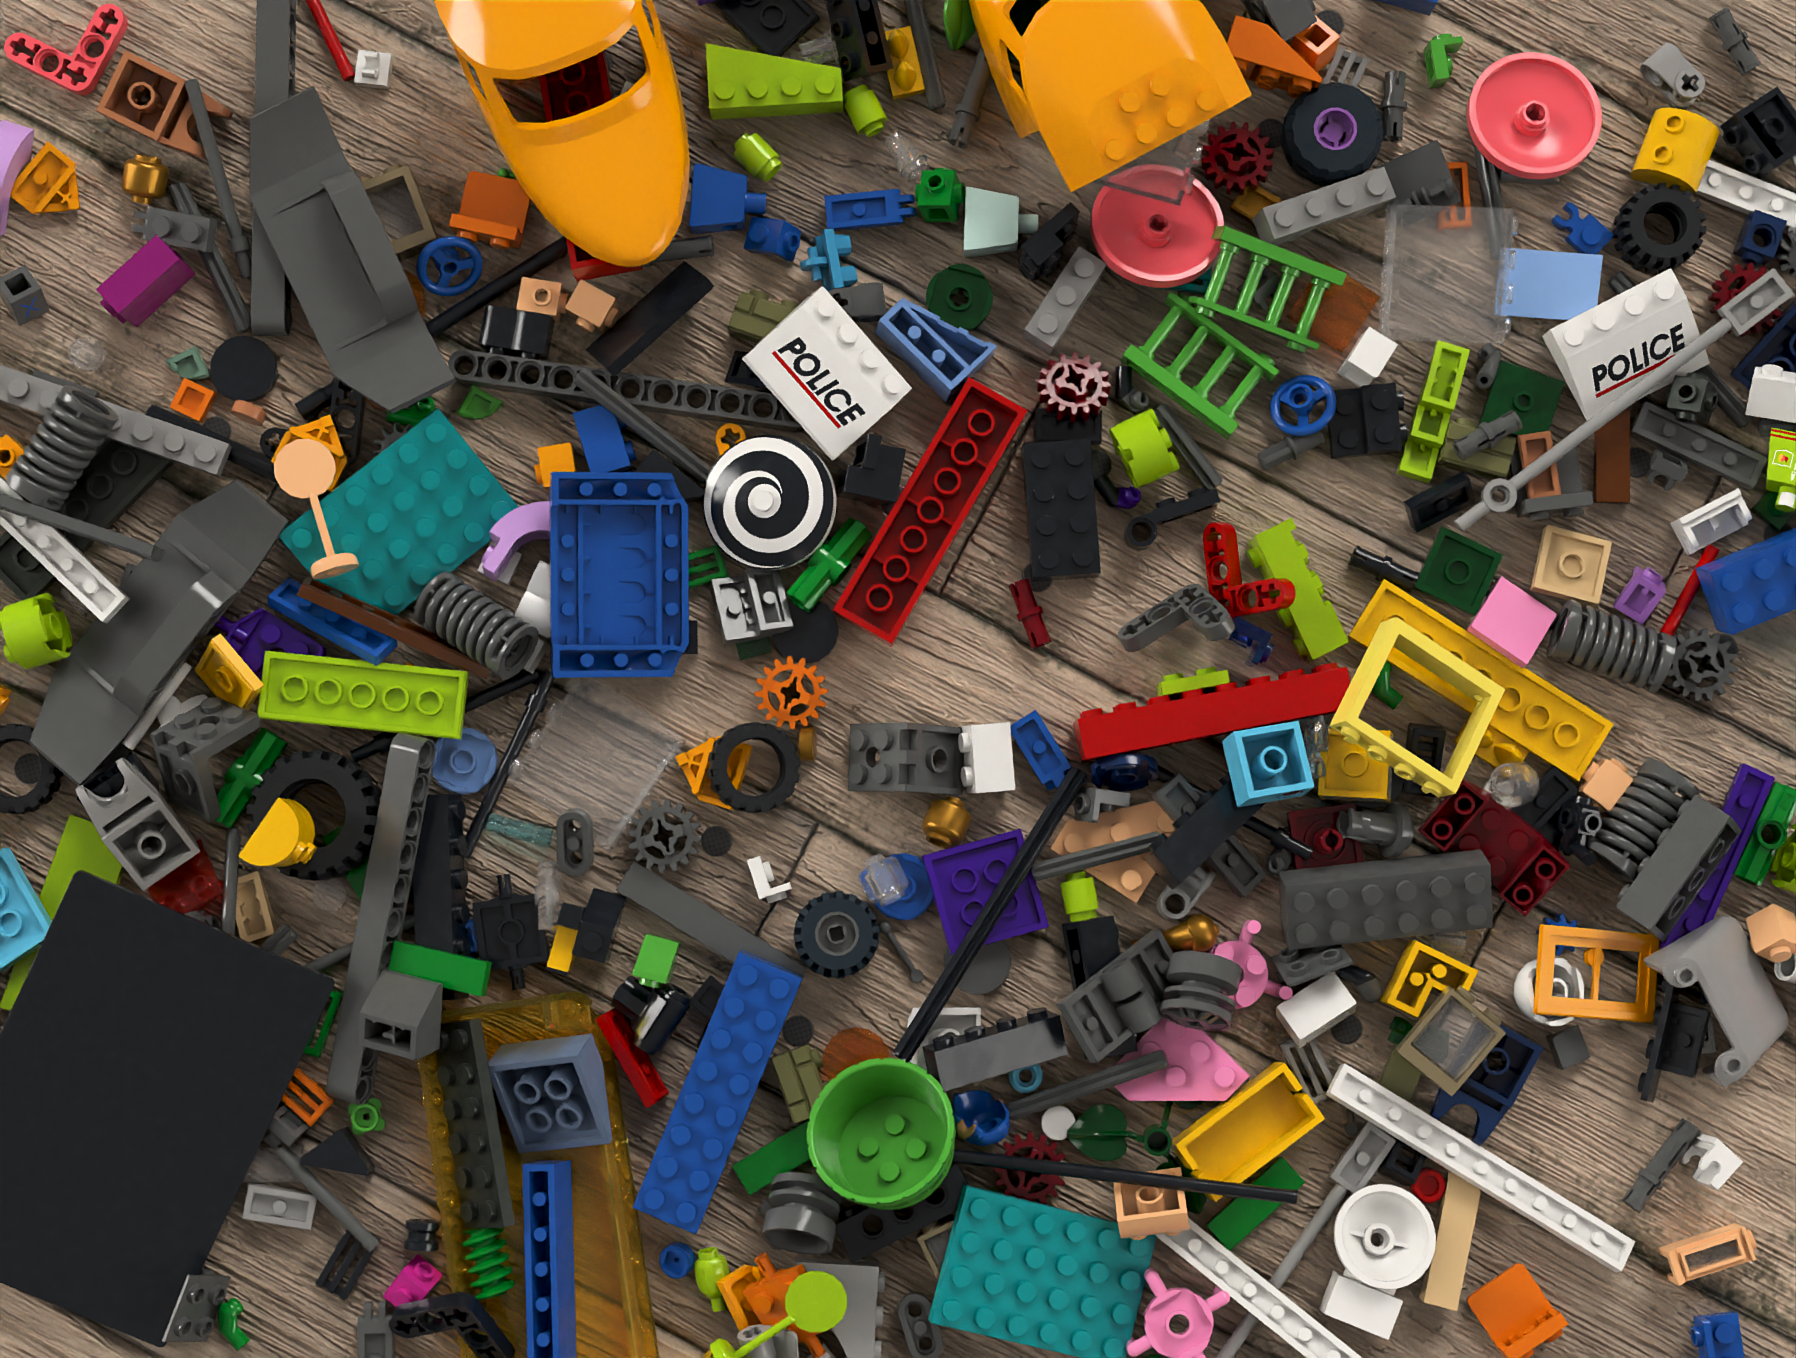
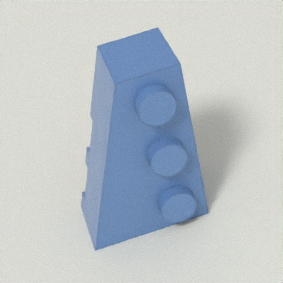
M904 298L898 301L879 319L875 334L945 402L966 383L969 377L972 378L993 357L997 345L989 341L986 343L968 334L969 331L961 327L958 329L940 320V317Z

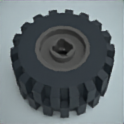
M843 891L823 893L821 896L810 900L799 913L794 927L796 951L802 962L810 970L823 975V977L838 979L854 975L866 967L878 948L880 931L876 921L877 918L874 912L870 910L869 905L864 900L858 899L856 895L851 893L845 894Z

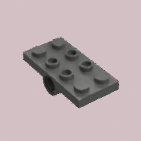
M1160 929L1151 930L1056 1004L1090 1063H1098L1130 1036L1153 1027L1162 1019L1163 1016L1160 1014V1008L1165 1000L1163 992L1166 987L1174 985L1169 983L1166 978L1170 957L1173 952Z

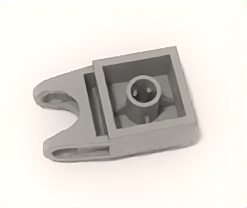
M121 757L115 761L124 776V785L119 793L112 797H99L85 788L84 785H80L75 791L102 841L139 888L144 891L198 854L200 850L193 835L156 787L130 762ZM154 836V839L151 841L146 839L147 837Z

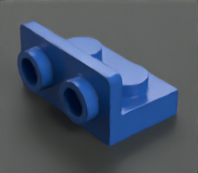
M1730 1311L1693 1316L1695 1326L1691 1327V1338L1693 1345L1698 1347L1699 1358H1744L1737 1312Z

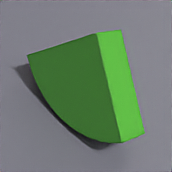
M472 385L456 414L469 420L484 419L499 410L503 402Z

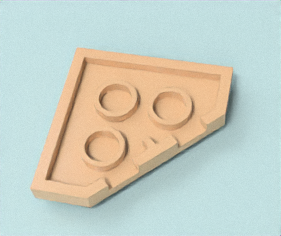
M1151 801L1115 809V812L1106 811L1099 813L1097 823L1077 821L1075 819L1067 820L1050 850L1063 856L1158 831L1160 834L1164 833L1169 837L1176 829L1172 825L1174 822L1158 803ZM1151 852L1082 869L1134 903H1137L1156 873L1144 860Z

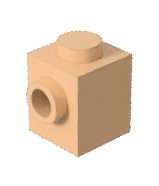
M522 277L516 310L550 315L555 322H560L561 314L567 313L565 306L569 301V294L565 293L566 290L562 283Z
M582 279L565 306L568 315L577 319L575 324L591 334L594 330L604 333L607 326L612 328L620 315V310L617 309L619 303L615 297Z
M1611 758L1610 761L1608 759H1601L1597 762L1591 761L1582 775L1584 780L1578 786L1577 795L1594 799L1592 806L1598 807L1601 813L1610 812L1627 787L1632 783L1633 778L1626 774L1628 768L1614 758Z
M1771 904L1745 918L1751 937L1749 940L1750 946L1755 954L1778 963L1790 959L1796 953V918L1794 913L1776 904Z

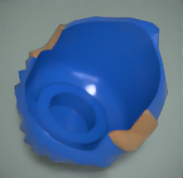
M971 1090L952 1094L951 1107L955 1118V1129L963 1140L978 1146H988L998 1143L1007 1136L1010 1128V1115L1003 1100L995 1101L991 1093L983 1090Z

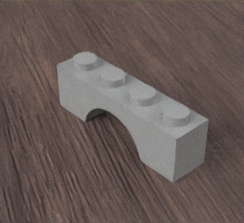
M1381 167L1264 207L1252 220L1260 240L1278 246L1293 241L1325 224L1350 217L1357 219L1383 210L1396 198L1385 167Z

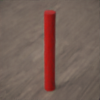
M305 0L343 80L347 82L354 79L355 72L320 0Z
M1708 544L1695 568L1714 561L1720 550ZM1695 568L1660 632L1674 635L1701 584Z

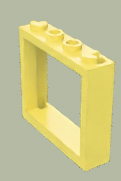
M1398 617L1379 624L1329 726L1344 735V741L1357 744L1367 750L1366 754L1370 758L1379 762H1385L1394 768V773L1399 777L1412 780L1422 786L1421 790L1425 794L1432 793L1440 798L1456 794L1505 689ZM1392 647H1395L1477 702L1444 773H1441L1358 718Z

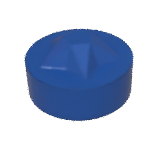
M673 1242L664 1248L660 1254V1267L671 1278H683L694 1268L695 1255L692 1249L685 1243Z

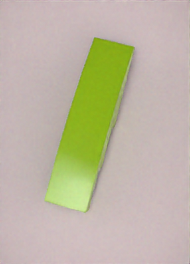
M1440 340L1436 342L1407 434V443L1404 444L1396 474L1425 483L1431 481L1439 449L1443 445L1449 419L1456 405L1470 349Z

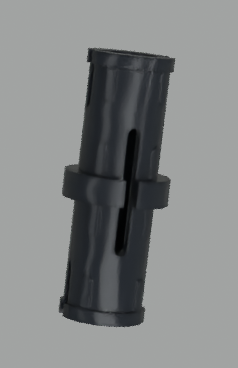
M1358 545L1352 554L1363 558L1365 561L1353 556L1348 563L1350 566L1375 575V580L1382 582L1385 579L1406 589L1408 592L1412 591L1415 583L1403 577L1417 581L1419 572L1392 562L1393 558L1387 555L1383 558Z

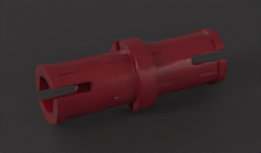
M1029 579L1017 581L1015 585L1010 584L1008 587L1019 612L1016 616L1018 621L1023 623L1031 649L1045 646V643H1051L1052 640L1049 637L1041 615L1044 613L1042 606L1037 605Z

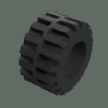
M1658 183L1654 188L1651 184L1644 187L1640 192L1638 191L1620 208V213L1614 219L1613 224L1617 227L1612 231L1614 234L1612 238H1618L1619 241L1614 246L1617 252L1620 250L1624 252L1625 255L1621 259L1625 263L1631 260L1634 263L1632 268L1637 271L1644 267L1646 274H1653L1657 270L1660 274L1670 268L1674 270L1696 253L1695 251L1703 242L1700 238L1706 234V226L1701 225L1706 220L1705 212L1699 213L1697 210L1702 206L1698 199L1695 202L1691 201V192L1686 190L1681 193L1679 192L1680 186L1675 184L1669 188L1666 187V183ZM1656 213L1669 220L1674 230L1672 244H1658L1648 237L1644 229L1645 214Z

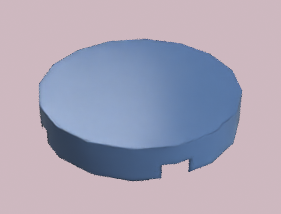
M463 727L462 740L439 737L435 743L436 752L432 772L441 787L452 793L468 795L479 792L490 784L497 771L498 755L495 745L488 736L476 729Z

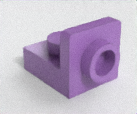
M1636 566L1632 571L1633 577L1614 601L1613 607L1638 623L1643 624L1666 593L1665 583L1662 582L1663 577L1659 573L1648 567L1643 570Z

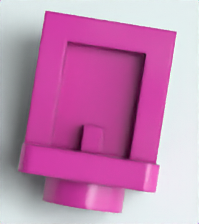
M415 1255L399 1273L383 1297L395 1307L400 1304L423 1300L443 1275L420 1255Z

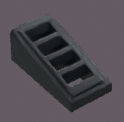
M1409 723L1406 750L1416 755L1417 750L1432 751L1431 757L1416 756L1440 771L1446 731L1440 726ZM1419 736L1433 737V743L1418 741ZM1404 779L1402 793L1436 797L1432 793L1425 794L1421 790L1422 786L1412 783V780Z
M1394 1137L1396 1143L1380 1164L1378 1171L1404 1186L1415 1184L1427 1157ZM1401 1148L1415 1155L1414 1158L1411 1159L1400 1153ZM1395 1161L1408 1167V1169L1405 1170L1395 1164Z

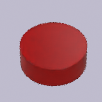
M1422 1168L1416 1183L1410 1185V1190L1420 1201L1434 1203L1443 1197L1446 1190V1182L1438 1171L1432 1168Z

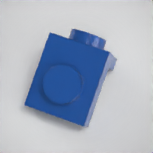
M752 217L744 249L750 253L776 255L785 261L793 262L800 245L801 230L785 220Z

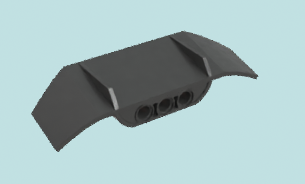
M312 86L250 118V201L334 377L392 414L456 383L418 310L417 302L407 276L360 179L350 168L341 150L315 87Z
M240 480L231 482L202 501L178 513L154 544L165 550L161 562H155L146 558L141 560L120 587L130 598L129 601L108 623L102 622L97 617L69 652L71 653L70 656L64 658L53 672L46 698L29 740L30 745L76 785H82L131 732L249 582L276 543L289 520Z

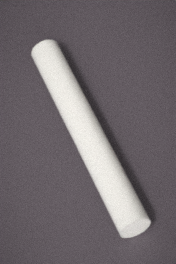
M186 662L182 665L135 727L122 741L123 745L134 750L192 666Z

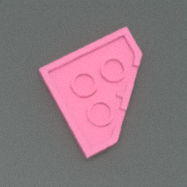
M1162 1017L1136 1043L1137 1051L1126 1053L1116 1065L1163 1050L1168 1060V1067L1115 1085L1114 1087L1128 1101H1226L1250 1075L1204 1030L1181 1026Z

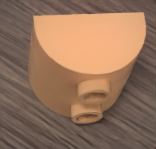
M1181 1167L1146 1171L1182 1176ZM1113 1182L1117 1222L1121 1239L1141 1240L1147 1237V1235L1162 1233L1174 1236L1181 1231L1190 1230L1184 1191Z

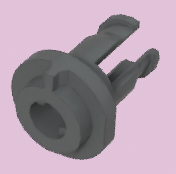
M1390 803L1382 812L1355 811L1353 808H1348V813L1340 811L1336 830L1340 832L1343 840L1344 838H1352L1358 842L1375 844L1384 857L1397 858L1402 855L1403 851L1412 842L1414 822L1404 805Z

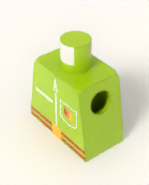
M1771 428L1766 489L1778 493L1775 508L1784 512H1795L1796 432Z

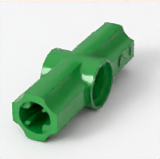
M850 517L828 544L823 543L815 551L807 564V569L786 592L787 597L801 610L809 613L823 598L829 588L838 585L852 566L851 562L871 540L872 533L861 522Z
M264 727L260 729L245 754L234 761L225 775V784L216 795L221 816L215 819L217 822L228 828L234 827L246 809L247 804H249L251 799L255 798L250 793L254 785L260 786L263 779L260 775L267 768H273L275 761L278 760L286 749L288 742Z
M1773 782L1733 873L1736 878L1761 887L1778 848L1786 842L1787 828L1796 811L1795 789L1778 782ZM1766 825L1770 827L1773 833L1772 840L1769 843L1764 842L1761 837V831Z

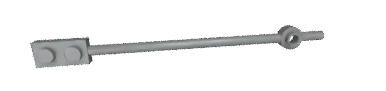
M1772 268L1717 310L1722 320L1510 480L1500 478L1487 483L1481 492V502L1454 521L1458 529L1462 532L1488 512L1498 514L1511 509L1516 503L1517 491L1728 331L1732 330L1736 337L1743 334L1794 295L1793 291L1775 268ZM1494 491H1500L1503 494V501L1501 503L1493 500L1492 494Z
M1368 1120L1364 1122L1328 1174L1337 1183L1268 1281L1276 1289H1281L1346 1193L1350 1191L1354 1194L1358 1190L1365 1188L1396 1143L1394 1138ZM1248 1311L1216 1358H1233L1259 1319Z

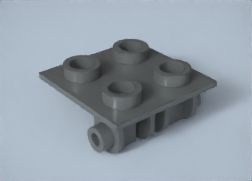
M1438 140L1375 167V169L1385 167L1395 192L1396 198L1390 203L1388 208L1392 217L1396 219L1399 229L1462 202Z
M1341 944L1294 950L1285 948L1279 954L1270 957L1278 970L1276 974L1280 984L1286 983L1288 987L1353 965L1352 959Z
M202 1268L199 1275H187L162 1341L206 1342L214 1328V1320L220 1304L226 1297L227 1286L231 1277L214 1275L215 1272L208 1268Z

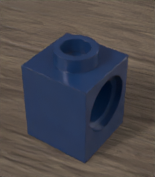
M1755 209L1745 217L1732 254L1742 257L1741 261L1745 264L1751 262L1754 266H1764L1775 257L1787 221ZM1753 234L1760 235L1763 238L1764 247H1759L1754 243Z

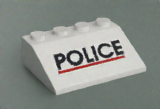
M1670 268L1550 329L1542 337L1586 421H1588L1697 339L1700 333L1688 299ZM1704 349L1641 398L1673 383L1675 375L1686 376L1687 373H1692L1710 364L1706 350Z
M823 286L807 297L742 358L832 461L912 389Z

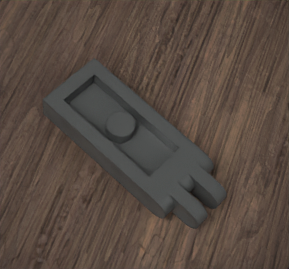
M150 206L146 207V212L134 211L133 217L145 219L144 226L132 224V231L143 233V240L150 241L157 234L168 245L213 253L218 219Z
M365 1301L364 1315H359L357 1322L358 1358H395L394 1332L389 1327L392 1315H387V1301H379L378 1315H374L373 1301Z

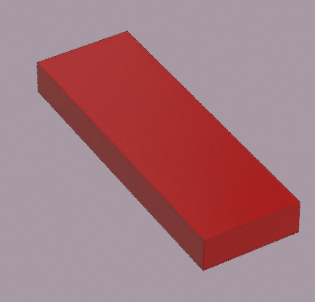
M614 1008L596 1018L598 1026L644 1106L648 1108L669 1095V1091L647 1053L639 1049L632 1042L635 1037L633 1035L634 1031L631 1029L625 1015Z

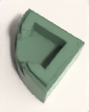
M196 346L165 360L168 366L183 378L185 377L192 381H204L211 378L209 369L199 348Z

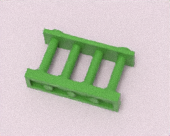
M1216 226L1211 239L1221 242L1219 248L1222 251L1204 299L1196 296H1190L1188 299V303L1197 306L1195 312L1210 318H1214L1216 314L1248 325L1288 341L1286 347L1301 353H1305L1306 349L1318 350L1320 343L1307 339L1325 290H1329L1330 286H1342L1347 273L1230 227ZM1242 250L1251 254L1250 260L1252 264L1235 309L1232 310L1216 304L1233 257ZM1270 262L1282 266L1280 272L1283 274L1266 319L1263 322L1247 316L1263 270L1265 266H1269ZM1300 274L1312 278L1310 284L1313 286L1294 334L1278 328L1277 325L1295 278H1299Z
M1171 291L1164 302L1171 310L1143 346L1136 348L1131 344L1121 358V362L1132 367L1133 371L1228 440L1239 425L1234 420L1236 418L1235 412L1262 376L1271 382L1279 370L1274 367L1276 363L1269 356L1261 352L1257 355L1206 316L1195 312V305L1188 303L1189 297L1182 293L1176 295ZM1181 317H1183L1198 329L1173 363L1163 368L1153 361L1155 359L1153 354ZM1210 337L1225 349L1197 386L1193 385L1190 388L1180 381L1182 378L1180 374L1207 338ZM1237 357L1252 369L1225 405H1220L1217 408L1207 401L1209 398L1207 394L1233 359Z

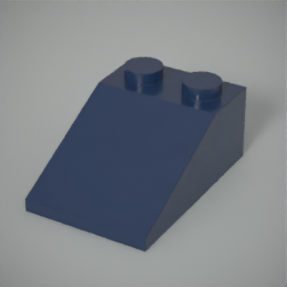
M1796 298L1784 309L1781 316L1773 322L1774 325L1765 331L1731 372V375L1749 390L1755 366L1777 365L1782 367L1783 371L1796 373Z

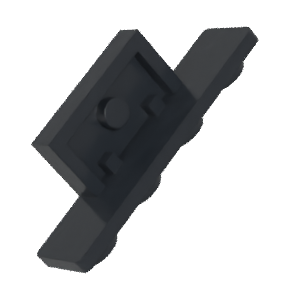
M1663 978L1661 992L1665 993L1662 1007H1657L1653 1020V1025L1657 1026L1655 1039H1650L1646 1048L1645 1057L1649 1059L1647 1072H1642L1638 1082V1092L1641 1093L1640 1100L1651 1103L1655 1099L1661 1070L1696 1078L1711 1012L1677 1004L1681 988L1669 984L1665 978Z

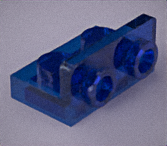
M1237 616L1233 617L1235 629L1230 634L1228 640L1245 649L1253 646L1245 665L1253 667L1257 666L1258 663L1266 662L1274 647V644L1269 642L1273 634Z

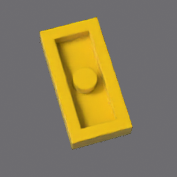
M911 26L885 31L893 69L886 71L892 99L895 100L925 93Z
M1471 715L1467 718L1453 743L1458 744ZM1488 725L1474 756L1507 777L1513 778L1529 751Z

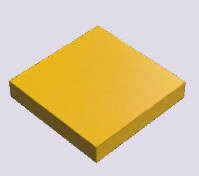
M221 634L211 639L195 668V672L217 697L247 711L250 710L264 686Z

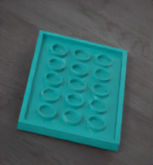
M436 408L319 501L335 554L352 553L357 557L359 566L350 572L338 576L315 580L397 615L420 596L423 589L435 576L446 571H453L491 540L489 531L507 513L518 508V505L441 410ZM312 507L284 528L279 535L280 539L310 574L312 564L327 557Z
M963 1184L928 1321L937 1325L1081 1358H1126L1127 1350L1125 1345L1127 1341L1131 1340L1146 1281L1144 1273L1149 1269L1157 1237L1155 1235H1147V1237L1141 1240L1121 1239L1118 1222Z

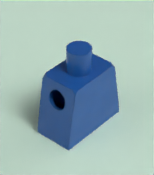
M694 164L689 222L692 234L745 229L746 213L766 214L767 194L748 193L747 176L702 164Z

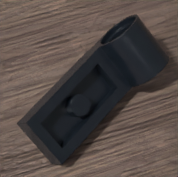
M1202 487L1188 492L1187 499L1176 502L1175 498L1172 497L1156 503L1157 509L1130 521L1124 532L1126 544L1134 550L1147 549L1157 536L1156 526L1218 506L1221 501L1217 489L1207 491L1206 487ZM1137 525L1146 527L1149 531V539L1144 542L1135 540L1132 536V528Z

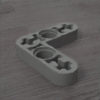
M1190 584L1125 624L1119 630L1118 637L1126 651L1135 652L1145 648L1187 620L1210 641H1218L1228 637L1234 631L1235 624L1228 610L1199 584Z

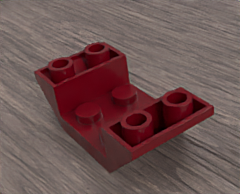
M1465 779L1462 780L1456 794L1446 796L1418 828L1421 834L1444 852L1448 848L1452 852L1481 849L1491 864V883L1498 888V896L1525 917L1570 868V864L1540 832L1490 792Z

